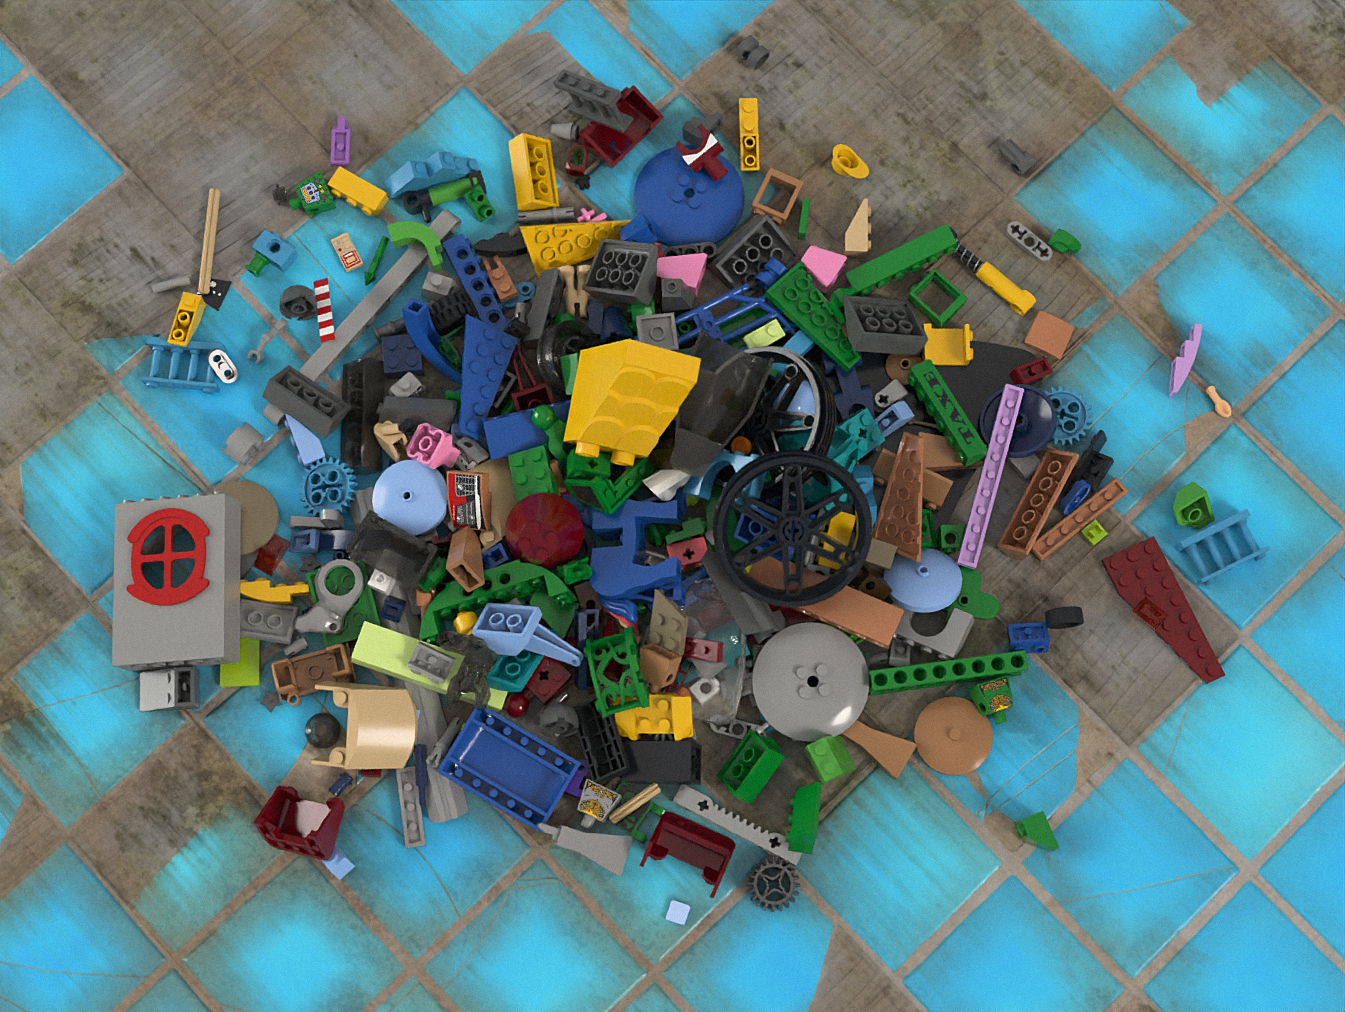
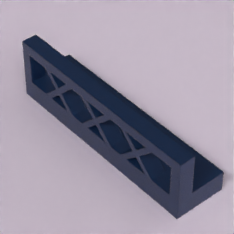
M598 608L574 609L575 644H578L576 649L584 655L580 666H575V687L578 690H587V687L594 686L593 681H587V671L590 667L587 664L583 647H586V633L588 631L593 634V640L599 639ZM593 613V621L587 626L586 614Z

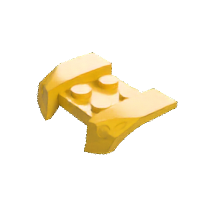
M649 693V707L642 708L641 706L615 713V722L619 734L623 737H629L631 740L637 741L641 739V733L674 734L675 741L693 737L691 696H677L675 693ZM617 696L614 705L621 704L620 696ZM625 696L626 702L639 699L635 697Z

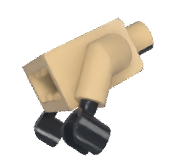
M409 418L405 420L403 425L400 423L393 424L388 420L384 423H377L373 428L380 446L396 463L403 460H412L407 456L406 448L409 442L404 433L411 434L416 425H411L413 420Z

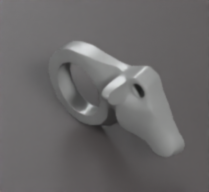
M345 559L333 560L328 562L322 569H318L314 583L319 601L306 614L296 618L295 628L298 632L338 635L343 631L345 617L360 597L365 583L361 569L353 561ZM337 567H346L355 576L353 589L343 596L331 594L326 587L328 573Z

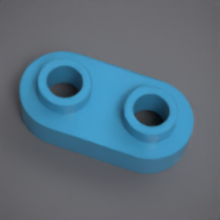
M522 282L515 285L519 296L503 302V307L505 309H514L516 302L527 303L531 301L532 295H535L534 285L530 282ZM528 288L529 291L527 293H524L523 289Z

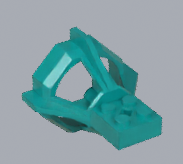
M867 408L858 410L836 426L834 438L827 457L842 465L851 475L855 463L885 441L884 436ZM795 420L788 426L802 425V421ZM811 433L782 436L785 450L799 449V445L805 448ZM827 474L825 475L829 487L822 485L812 476L802 485L803 497L812 503L843 487ZM847 494L841 495L839 500L842 502L846 501ZM832 502L824 506L823 509L827 512L835 505Z

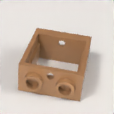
M770 167L752 203L751 212L755 216L768 215L775 225L785 226L801 194L804 182ZM769 182L794 192L784 214L760 204Z

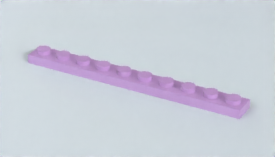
M1005 384L987 448L988 451L984 459L956 564L974 570L977 567L1022 400L1023 388L1010 384Z

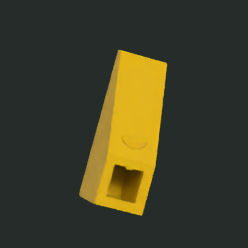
M183 292L168 337V344L187 347L201 321L206 306L201 295Z

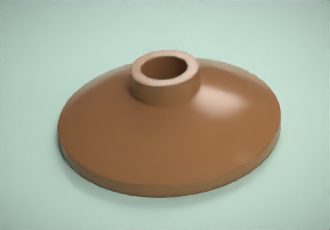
M890 354L885 364L886 373L892 381L897 379L902 385H909L907 376L910 367L922 363V360L918 355ZM902 362H907L908 367H903Z

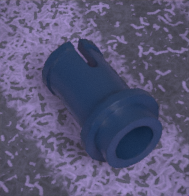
M346 772L340 774L341 777L328 789L336 797H339L348 785H352L351 782L354 779Z

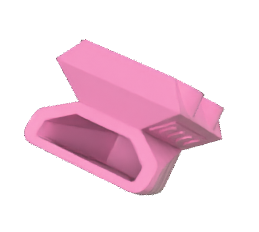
M811 245L801 261L804 264L803 268L806 273L811 275L815 288L820 290V292L828 293L846 266L844 262L847 257L819 248L816 245Z
M428 423L418 425L406 448L409 458L431 469L453 467L460 454V451L452 444L451 434Z

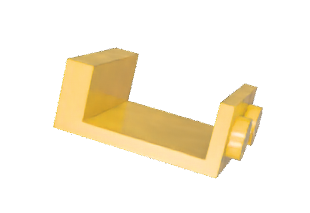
M932 324L923 325L928 341L922 350V362L930 359L934 365L968 366L970 359H973V348H970L973 332L969 330V324H965L963 329H934Z

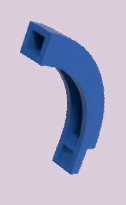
M411 298L402 309L405 326L411 339L423 356L437 370L454 382L462 385V374L453 369L451 362L441 353L437 345L442 338L432 323L429 305Z

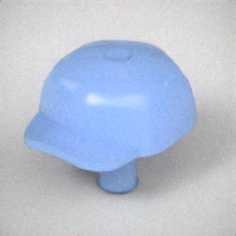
M804 380L801 383L787 411L815 414L814 397L807 381ZM789 383L786 384L772 406L774 408L788 388ZM780 419V427H786L795 420Z

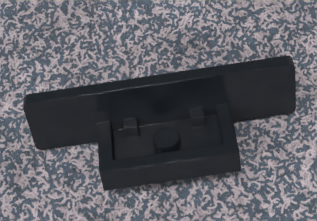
M1099 430L1097 435L1093 436L1089 448L1083 452L1080 462L1072 469L1071 476L1061 491L1063 496L1069 493L1076 481L1085 480L1091 486L1090 491L1095 492L1114 463L1113 458L1099 453L1107 441L1104 431Z

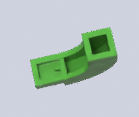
M400 221L387 225L394 248L408 244L419 245L428 252L434 271L442 270L440 264L444 262L440 252L443 251L439 238L430 228L414 221Z

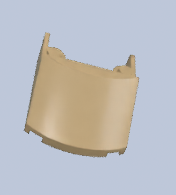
M507 456L490 459L468 470L471 472L489 473V492H492L490 531H481L480 540L484 545L481 553L499 543H502L504 546L508 544L505 533L506 521L517 503Z
M324 681L315 684V689L332 690L334 703L339 707L348 708L346 747H336L330 752V756H318L311 760V764L344 767L345 769H401L405 767L410 755L413 753L418 732L417 710L409 694L411 693L409 688Z

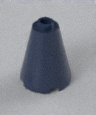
M616 306L607 308L604 312L598 346L626 339L634 340V335L623 310Z

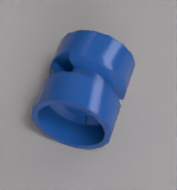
M770 258L764 266L765 270H760L754 280L762 289L767 291L788 272V269L778 260Z

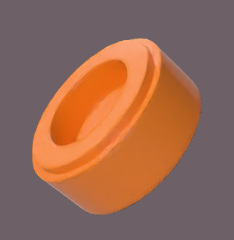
M739 436L733 440L731 450L733 453L738 451L748 455L751 450V442L749 439Z

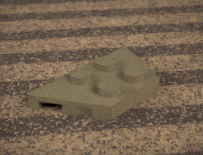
M655 589L648 644H657L676 654L684 655L689 616L683 610H680L673 600H669L664 595L662 589Z

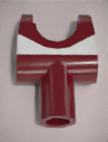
M700 124L697 128L701 132L703 142L698 149L690 150L684 147L680 141L676 143V146L694 173H697L704 167L711 178L717 182L728 173L727 169L717 158L724 149L716 138Z

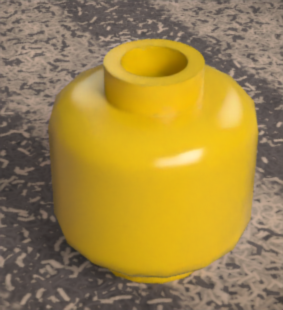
M465 610L459 612L453 622L454 628L461 639L468 641L475 639L472 630L479 618L473 611L467 612Z

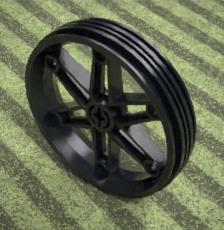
M760 346L735 354L714 371L719 377L696 428L703 446L714 448V431L739 434V436L749 440L752 437L754 441L751 444L749 454L746 455L750 457L751 454L757 455L759 452L761 455L770 453L766 440L770 438L773 439L775 450L779 451L785 450L782 436L811 433L803 450L827 456L836 429V404L828 381L818 367L810 360L787 348ZM770 363L787 364L788 366L782 375L765 394L754 368ZM804 379L807 380L813 393L815 414L787 411ZM737 381L744 410L718 413L724 397ZM789 383L788 388L784 392L776 407H771L777 399V397L779 396V394L786 386V384ZM749 384L752 385L760 402V405L757 407L753 406L748 388ZM746 419V427L725 425V420ZM780 419L800 420L802 425L780 427ZM733 465L722 468L716 475L714 483L720 488L724 489L728 481L736 473ZM790 466L787 469L789 474L797 471L796 466ZM801 466L802 485L816 473V469ZM783 467L769 471L772 479L764 482L760 495L761 500L781 496ZM789 482L790 493L795 490V482Z
M802 449L770 452L744 465L733 475L722 490L713 517V539L716 552L729 578L741 590L764 603L782 607L813 605L840 592L853 580L863 566L872 540L873 526L870 507L863 490L855 478L833 459ZM790 466L797 467V471L795 473H787V469ZM801 466L813 468L829 475L843 488L804 506ZM783 467L780 508L742 492L758 476L770 470ZM789 482H795L797 510H788ZM848 494L849 498L847 501L842 502L839 500L840 496ZM738 497L745 498V502L741 505L736 504L735 500ZM832 502L835 506L810 523L806 515ZM853 504L856 512L857 531L851 550L818 528ZM751 505L778 515L775 523H771L750 509ZM732 507L766 528V530L734 553L731 552L727 533ZM792 520H793V523H794V525H795V527H796V528H794V530H793V537H792L791 532H790V530H789V529H791V526H792ZM812 533L834 547V551L830 552L807 542L810 534ZM775 534L779 542L753 555L750 551ZM788 547H797L796 572L794 575H790ZM805 550L842 565L826 580L802 589ZM781 551L784 589L764 585L749 576L743 569ZM842 553H849L847 559L842 560L839 558ZM738 556L746 557L742 563L736 562V558ZM791 583L798 584L794 590L788 589V586Z

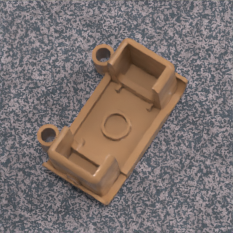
M348 642L293 657L290 660L285 658L272 662V674L280 701L287 700L291 706L299 707L302 703V696L324 691L315 689V684L324 681L345 683L356 681L357 678L353 663L351 662L352 658ZM294 698H297V701L295 703H292V700Z

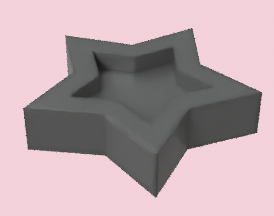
M315 554L308 558L301 557L303 564L299 571L312 572L320 567L321 564L316 561Z
M265 691V698L259 703L267 706L270 712L273 711L275 706L283 705L279 700L278 691L274 693Z

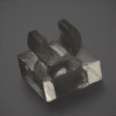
M515 317L504 328L503 332L518 338L517 343H519L529 333L530 328L526 323L521 322L518 317Z

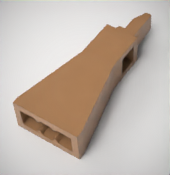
M858 720L840 734L841 737L861 748L895 781L917 746L913 742L871 729Z

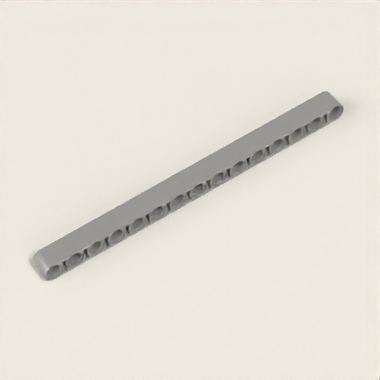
M445 209L428 228L437 235L443 246L442 243L447 241L459 228L461 220L448 209ZM412 244L334 331L335 339L324 342L301 367L299 372L319 384L430 260L428 252L423 247ZM271 403L266 406L262 413L263 416L277 427L282 425L284 420L287 419L285 412Z

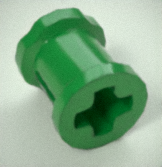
M256 252L255 258L245 268L254 276L259 277L260 271L270 262L263 255Z

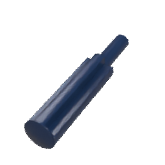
M417 744L414 745L416 786H419V802L421 806H424L426 804L425 786L428 785L426 745Z

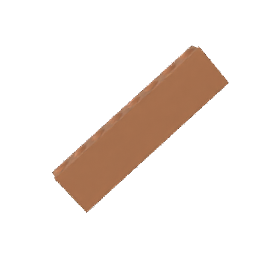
M768 556L752 565L748 573L749 576L764 585L784 589L782 562ZM789 561L790 575H794L796 564ZM803 567L802 589L814 586L826 580L827 577ZM791 583L788 589L794 590L798 584ZM846 586L840 592L822 602L802 607H790L887 650L904 613V610L849 586Z

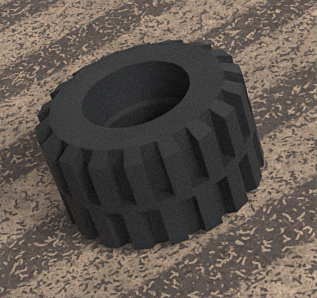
M467 292L449 294L437 300L429 307L432 323L440 336H445L463 325L466 314L472 317H478L479 314Z

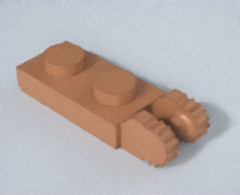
M496 255L493 258L498 268L491 270L487 260L483 261L492 286L501 303L519 295L504 265L502 266L500 259Z

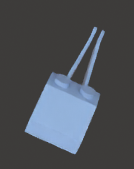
M487 603L472 630L475 640L499 655L517 656L525 649L573 666H580L584 658L582 652L539 624L542 617L539 607Z

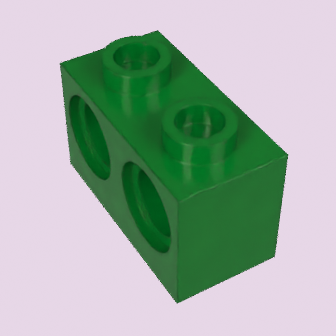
M940 525L937 528L938 551H944L945 554H955V551H960L966 525ZM945 536H950L953 539V544H948L945 541Z

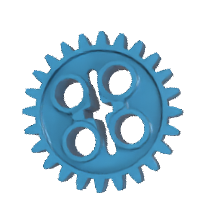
M1059 386L1058 391L1054 387H1051V393L1047 390L1044 391L1052 402L1059 404V407L1055 409L1057 426L1051 439L1054 441L1055 447L1058 442H1061L1062 447H1064L1065 442L1072 446V440L1079 443V436L1085 438L1086 434L1084 431L1089 432L1090 427L1087 425H1092L1093 422L1091 419H1088L1093 417V413L1088 412L1092 406H1086L1088 399L1082 400L1083 393L1076 395L1077 389L1069 392V386H1067L1065 391L1062 390L1061 386ZM1070 406L1077 407L1078 411L1076 413H1072L1068 410V408ZM1060 413L1064 414L1063 419H1059ZM1071 424L1074 426V429L1068 431L1064 428V425Z
M323 457V461L316 460L317 465L310 463L311 470L305 469L307 475H301L304 482L298 484L303 487V489L298 491V493L303 494L299 499L305 502L303 507L308 508L307 512L315 517H321V510L324 509L346 513L345 507H352L349 503L350 500H356L352 495L358 493V491L353 490L354 487L358 486V483L353 482L357 478V476L352 474L354 470L348 468L349 464L343 462V460H336L334 457H330V459Z

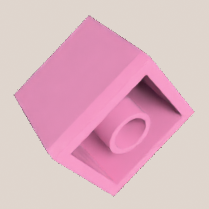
M698 253L658 258L656 289L662 290V279L681 278L697 296L706 270L707 254Z

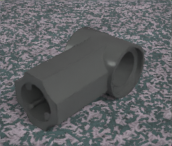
M1007 139L998 149L1011 163L1012 170L1019 176H1022L1035 165L1032 155L1028 152H1023L1011 139Z

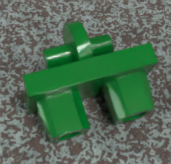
M476 184L470 191L463 194L468 206L472 209L479 222L482 223L495 214V210L479 184Z
M582 556L576 560L569 561L567 564L557 566V577L563 578L564 584L567 585L581 579H589L592 575V568L587 564L589 557Z

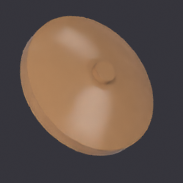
M944 697L933 701L920 713L915 722L913 739L914 743L917 744L915 749L919 757L929 768L943 775L959 776L975 770L986 760L992 747L993 733L988 717L981 716L975 703L961 697Z

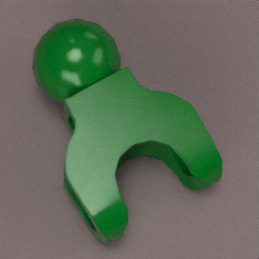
M540 405L532 413V422L546 433V447L563 463L567 459V454L562 449L567 419H559L552 407Z

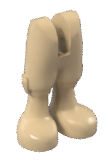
M570 265L558 267L566 283V288H564L562 294L565 298L566 312L573 314L574 317V303H579L580 318H587L588 297L590 294L582 290L591 265H580L576 268L577 290L574 288V267Z

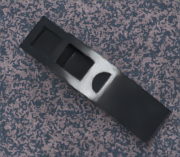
M501 232L491 239H483L478 241L476 245H473L475 253L483 257L493 258L497 255L498 258H507L528 253L521 232L515 234L513 238L510 237L509 232Z

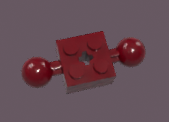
M574 637L564 639L566 643L575 649L578 644H575ZM544 656L526 683V688L521 693L515 692L506 697L504 701L506 713L514 718L524 716L529 709V700L533 696L544 706L551 701L573 679L572 675L563 667L566 662ZM547 673L548 680L543 679L541 681V675Z

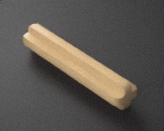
M652 783L610 813L608 817L613 824L618 823L661 791L657 783Z

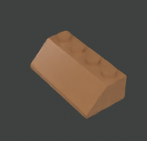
M883 448L872 471L874 483L887 486L897 454ZM923 467L922 503L925 504L924 506L930 510L936 509L939 511L954 481Z

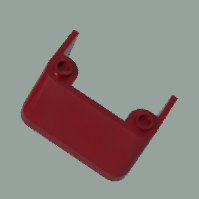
M665 812L655 828L639 866H644L648 856L654 860H663L668 854L702 869V878L706 883L714 885L710 895L711 898H714L736 844L729 837L675 813Z

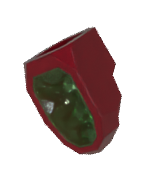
M576 144L569 150L565 171L571 176L578 177L585 174L588 151L583 144Z

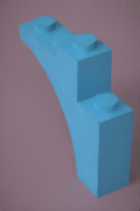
M437 151L425 162L409 160L384 182L389 198L402 199L403 195L408 191H418L437 183L469 177L468 173L479 171L476 159L453 157L451 152Z

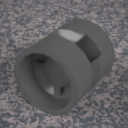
M752 35L746 37L736 49V54L743 60L747 59V64L753 70L759 69L770 56V52L764 46H759V42Z

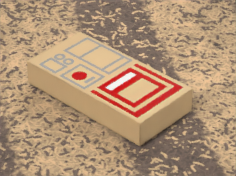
M347 232L331 239V243L347 273L364 266Z

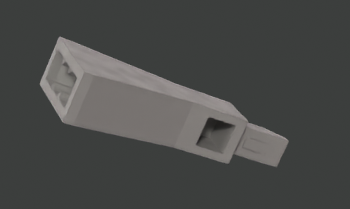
M537 823V828L543 833L551 835L550 839L554 841L553 845L574 851L615 876L622 875L633 837L584 833L563 825H559L556 828Z

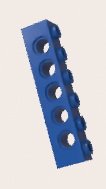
M460 234L443 242L444 250L465 292L469 294L476 307L480 321L512 335V323L509 318L504 317V307L501 302L496 301L495 296L497 294L493 286L489 287L487 283L489 278L485 270L481 271L479 267L481 262L477 254L473 255L471 251L473 246L469 238L465 239L463 234ZM461 254H467V257L464 259L458 258ZM468 270H475V273L472 275L466 274ZM478 285L483 286V289L480 291L474 290ZM485 301L491 302V305L488 307L482 306ZM493 317L499 318V321L496 323L490 322Z

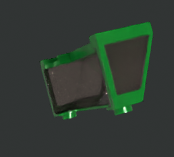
M670 423L666 429L673 428L672 424ZM648 457L636 458L633 467L616 464L610 471V477L603 481L601 478L595 477L593 480L566 478L563 482L572 497L605 514L611 515L643 483L642 480L648 478L655 470Z

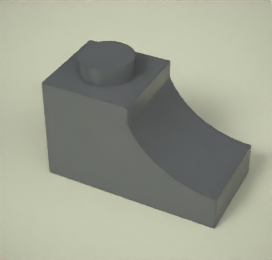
M716 111L713 115L705 118L693 116L690 121L685 122L683 125V139L699 148L703 140L697 126L702 124L714 136L723 126V115Z

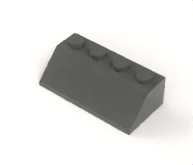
M558 268L540 272L539 278L535 281L536 292L531 297L530 304L532 307L526 317V330L522 332V341L526 348L547 352L549 350L553 334L552 322L558 314L565 286V280Z
M289 365L269 379L262 396L269 403L275 405L287 415L292 416L302 425L307 426L323 438H327L336 430L351 408L349 404Z

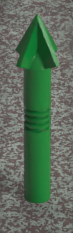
M382 236L368 272H364L365 286L376 279L375 272L388 244V237Z

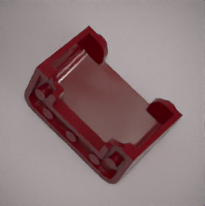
M278 785L253 824L270 846L327 861L332 855L345 811L344 802L338 797L328 798L326 804L301 799L295 788Z

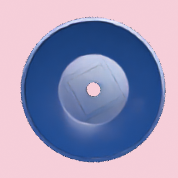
M683 145L690 150L698 149L694 145ZM677 146L660 152L643 167L635 184L634 206L637 215L643 212L652 223L658 242L668 247L703 242L717 244L733 231L743 211L744 188L737 170L724 156L719 154L717 158L727 169L728 173L717 182L711 178L704 167L697 173H694L683 159ZM691 190L694 192V196L687 198L684 193Z

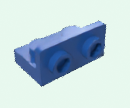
M1046 622L1007 624L1010 644L1009 652L1026 650V654L1048 652L1050 639Z

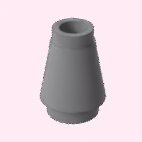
M575 123L552 124L551 134L570 141L577 140L579 125H575Z

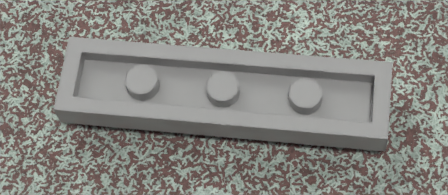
M415 766L396 769L405 847L408 849L426 846L422 807L419 802V786H416Z

